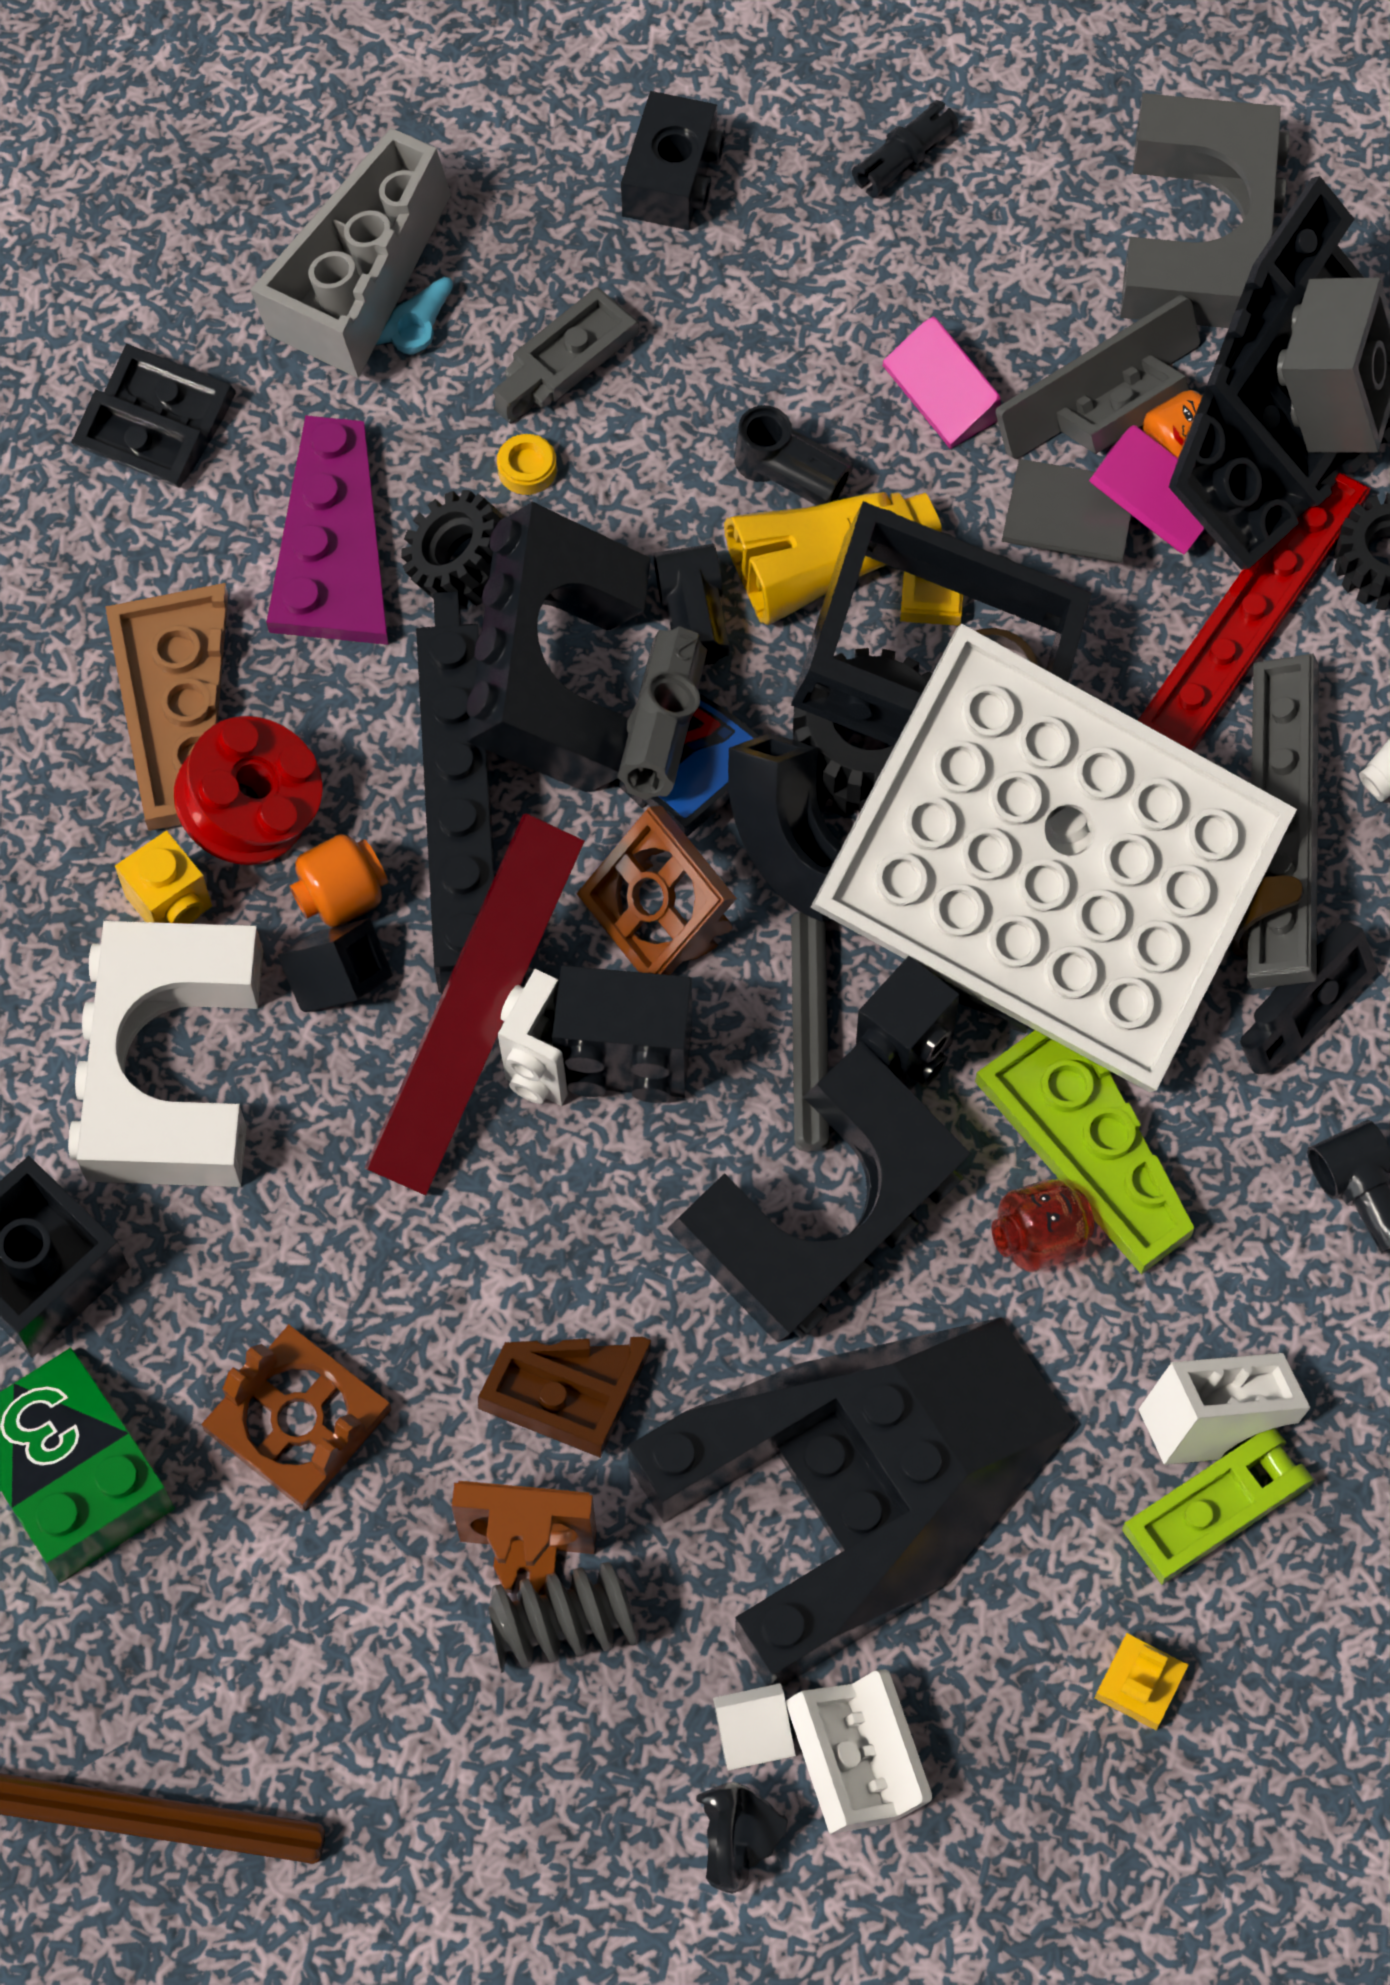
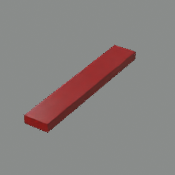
M1339 473L1335 478L1337 483L1330 488L1332 494L1319 506L1308 508L1297 518L1299 524L1250 569L1241 571L1137 721L1194 752L1337 544L1345 518H1349L1351 509L1358 503L1361 506L1364 505L1369 497L1371 488L1345 474Z

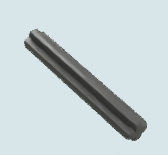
M797 912L791 918L794 1140L796 1148L800 1151H823L830 1145L829 1123L803 1096L828 1073L825 921L821 922L802 912Z

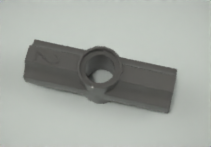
M680 626L668 631L659 630L654 637L638 700L627 719V731L629 734L617 778L623 781L627 793L645 800L656 796L667 797L673 789L689 723L700 705L698 687L708 649L701 644L698 633Z

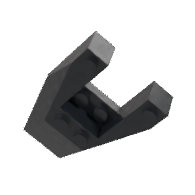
M1002 1317L798 1363L681 1413L629 1444L627 1450L629 1469L663 1523L776 1455L784 1463L841 1553L735 1617V1637L766 1686L781 1683L783 1687L942 1589L1073 1431L1075 1424Z

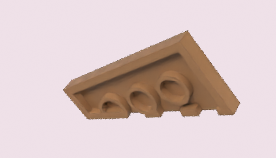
M226 583L105 606L143 813L148 831L181 825L174 804V784L177 773L183 762L190 755L200 736L211 726L218 723L228 606Z

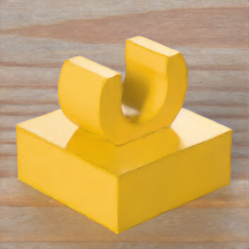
M1126 1633L1095 1695V1699L1157 1730L1187 1670L1188 1664Z

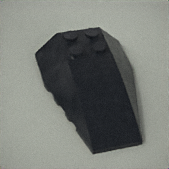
M1321 176L1311 178L1251 268L1213 371L1183 442L1168 486L1241 570L1250 569L1299 524L1297 518L1308 508L1319 506L1332 494L1330 488L1337 483L1335 478L1339 473L1345 475L1355 473L1370 459L1368 456L1370 452H1308L1300 427H1294L1292 422V402L1287 386H1281L1278 380L1277 365L1281 350L1288 349L1292 336L1293 309L1298 304H1302L1309 279L1364 278L1338 246V243L1355 219ZM1390 414L1381 444L1390 441Z

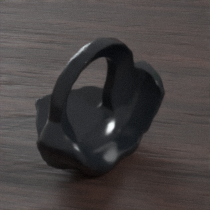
M728 1782L698 1794L696 1801L704 1804V1811L710 1820L707 1829L709 1847L706 1879L712 1887L733 1894L738 1892L748 1880L749 1869L756 1866L762 1859L769 1858L773 1854L774 1848L785 1835L788 1819L785 1815L779 1814L768 1801L749 1787L736 1782Z

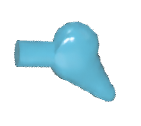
M443 277L438 279L419 294L398 305L393 310L376 345L392 342L400 352L411 355L419 353L428 347L434 336L433 325L436 317L453 289L451 278Z

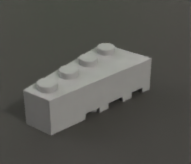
M393 128L388 130L250 289L269 336L359 379L451 196L437 148Z

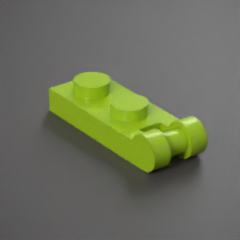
M1276 1428L1255 1435L1124 1523L1122 1531L1161 1585L1280 1505L1291 1501L1303 1493L1315 1482L1303 1464L1296 1466L1284 1451L1283 1447L1286 1441ZM1259 1464L1264 1467L1273 1479L1271 1483L1263 1488L1249 1471L1250 1468Z

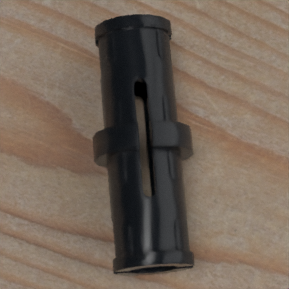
M939 100L933 101L924 112L907 126H898L886 135L885 144L863 162L853 167L852 176L856 184L862 189L871 182L872 185L866 190V193L875 198L906 170L916 171L924 164V159L929 151L958 130L959 123L951 108H948L939 116L938 113L945 108V103Z

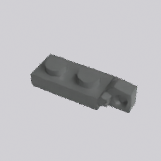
M595 287L513 353V362L505 370V377L507 379L493 389V394L495 395L494 410L511 424L529 411L535 403L544 408L550 405L552 401H557L639 334V322L599 287Z

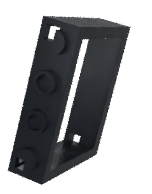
M863 501L843 539L791 706L895 746L922 695L920 692L833 658L865 556L1056 632L1046 670L1066 682L1069 681L1092 593L1068 584L1062 579L1053 578L1011 561L1005 556L996 555L956 539L950 534L939 532L899 516L890 510L882 509ZM819 684L821 686L829 688L830 691L826 692L824 690L816 688L815 685Z

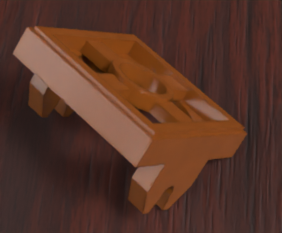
M650 806L576 893L638 972L671 975L682 961L698 959L718 946L713 938L729 933L733 929L724 913L737 899L662 806ZM665 851L671 853L672 857L659 872L647 871L653 866L652 862L648 859L650 856ZM686 873L692 879L695 895L693 913L688 923L674 907L676 899L674 887ZM648 878L654 879L660 885L663 892L662 906L654 915L644 910L639 898L640 888ZM623 880H626L629 884L627 891L629 907L625 912H623L620 894ZM658 921L673 940L655 944L645 941L636 931L644 922Z
M288 1324L268 1348L263 1344L250 1347L246 1352V1363L240 1370L233 1367L228 1372L222 1388L225 1398L201 1425L207 1434L306 1511L392 1409L387 1400ZM293 1369L309 1370L320 1374V1377L306 1393L294 1392L284 1395L266 1381L276 1374ZM339 1389L343 1395L347 1415L340 1417L336 1421L335 1432L332 1433L324 1426L325 1417L322 1407ZM252 1397L271 1412L270 1421L273 1431L258 1448L251 1441L246 1424L249 1403ZM305 1402L316 1411V1423L313 1429L305 1435L299 1437L289 1436L279 1427V1415L288 1404ZM311 1443L316 1447L311 1462L301 1465L280 1464L276 1462L289 1445L302 1446Z
M469 1481L454 1483L451 1507L460 1542L489 1544L495 1555L494 1571L507 1593H512L518 1573L526 1570L530 1573L529 1579L538 1595H540L545 1587L546 1575L555 1573L557 1551L595 1553L597 1528L593 1495H590L589 1492Z

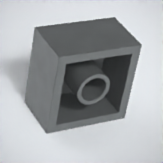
M1380 277L1309 279L1302 304H1298L1293 309L1292 336L1288 349L1281 350L1279 354L1277 373L1280 385L1287 386L1292 402V422L1294 427H1300L1308 452H1379L1390 414V309Z

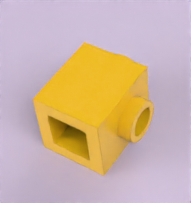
M167 830L115 865L125 897L145 922L191 924L202 913L212 907L203 874Z

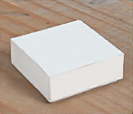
M781 1683L713 1698L724 1759L728 1771L796 1756Z

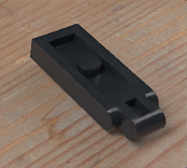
M1343 920L1324 941L1317 945L1316 981L1277 986L1271 995L1254 1012L1255 1023L1240 1040L1252 1072L1265 1074L1270 1072L1276 1065L1290 1063L1378 972L1363 928Z

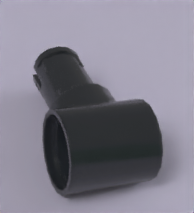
M1367 1119L1308 1147L1307 1156L1311 1170L1326 1195L1333 1200L1342 1196L1347 1206H1355L1381 1255L1390 1252V1147L1380 1129Z

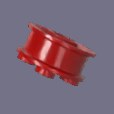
M239 716L216 723L200 736L190 755L183 762L177 773L174 784V804L184 830L203 850L230 863L256 865L275 860L293 847L303 830L306 829L317 814L322 800L323 783L314 754L295 733L269 719ZM239 784L251 787L259 799H253L244 795L239 790Z

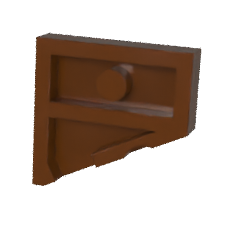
M630 1337L629 1345L590 1346L589 1339L562 1340L553 1345L541 1344L538 1341L505 1342L478 1396V1409L601 1458L650 1353L651 1340L645 1337Z

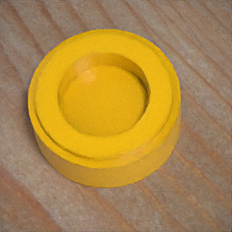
M521 434L508 439L500 447L497 454L499 479L507 489L517 494L532 495L545 490L552 484L557 473L554 448L546 439L534 434Z

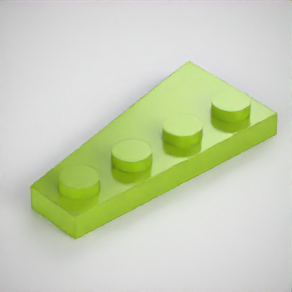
M1034 1030L976 1073L975 1083L1063 1185H1066L1065 1187L1076 1197L1075 1199L1080 1202L1081 1206L1141 1275L1191 1238L1194 1226L1157 1155H1152L1139 1130L1141 1124L1130 1103H1125L1111 1076V1071Z

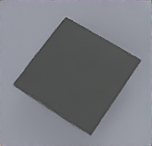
M1019 459L1002 542L1122 562L1131 514L1091 484L1089 479L1094 474V471Z

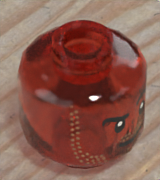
M1043 1180L1011 1190L1002 1197L997 1210V1219L992 1222L991 1226L992 1238L998 1252L1003 1257H1010L1012 1262L1024 1271L1039 1272L1074 1261L1084 1253L1088 1239L1092 1237L1094 1232L1093 1212L1088 1200L1078 1189H1072L1062 1180Z

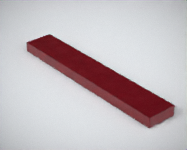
M523 814L367 1160L365 1169L425 1196L427 1195L496 1041L498 1032L504 1023L501 1020V1012L505 1001L512 989L522 983L585 840L529 814Z

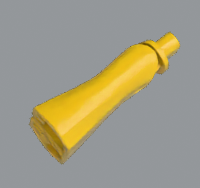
M885 492L869 493L808 508L757 512L727 517L724 522V531L728 552L760 623L770 625L827 593L843 539L863 501L942 532L939 517L928 495L922 493L903 499L898 492L891 493L889 497ZM865 556L859 577L887 564Z

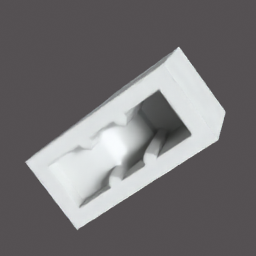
M1284 1353L1171 1362L1138 1410L1163 1464L1168 1465L1219 1460L1230 1448L1256 1434L1280 1426L1299 1423L1310 1409V1406Z

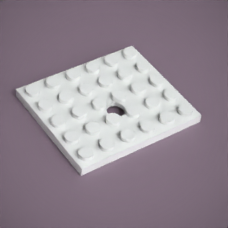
M961 623L950 639L810 908L904 959L908 956L912 957L942 980L1140 1088L1153 1092L1158 1089L1297 809ZM1060 807H1072L1081 811L1087 817V826L1092 837L1090 844L1084 852L1072 856L1064 855L1050 846L1045 835V823L1053 810Z

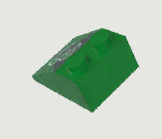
M71 1347L0 1392V1491L59 1583H62L175 1509L165 1487Z

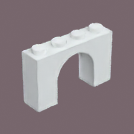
M103 921L101 944H92L89 955L90 980L97 982L94 1002L85 1003L82 1016L84 1040H90L88 1061L78 1062L75 1078L76 1097L78 1100H83L81 1121L71 1122L68 1140L69 1157L71 1160H77L86 1182L241 1187L247 1126L240 1105L172 1102L150 1097L138 1090L126 1078L125 1062L129 1047L137 1033L153 1018L167 1011L182 1007L258 1009L263 948L256 926Z

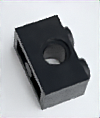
M650 91L621 181L622 217L684 230L690 229L695 209L705 211L708 203L711 176H706L709 164L719 165L724 150L726 132L725 130L717 129V104Z

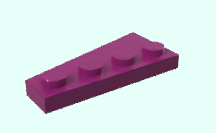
M305 415L266 621L269 633L389 645L364 421Z

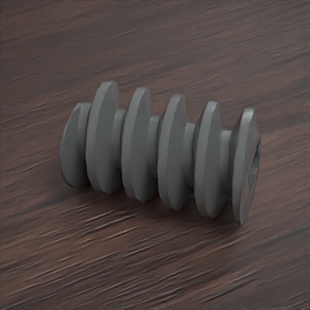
M610 1562L600 1563L597 1584L594 1585L581 1567L573 1569L570 1590L564 1588L556 1573L546 1575L544 1593L541 1596L538 1595L529 1579L519 1581L517 1599L513 1602L502 1584L492 1587L488 1609L501 1673L505 1670L508 1651H513L523 1668L531 1667L534 1646L540 1645L550 1663L556 1662L559 1659L561 1640L567 1639L577 1657L584 1656L589 1634L595 1635L604 1651L612 1650L615 1629L621 1628L631 1646L636 1645L634 1625L624 1580L619 1578Z

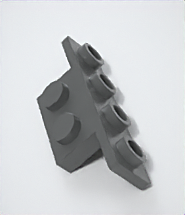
M1184 295L1175 297L997 407L995 413L1006 453L1012 458L1018 459L1062 432L1097 454L1103 449L1115 445L1130 426L1134 425L1138 428L1142 426L1144 418L1150 410L1177 394L1189 390L1186 376L1168 365L1194 350L1200 344L1191 299Z

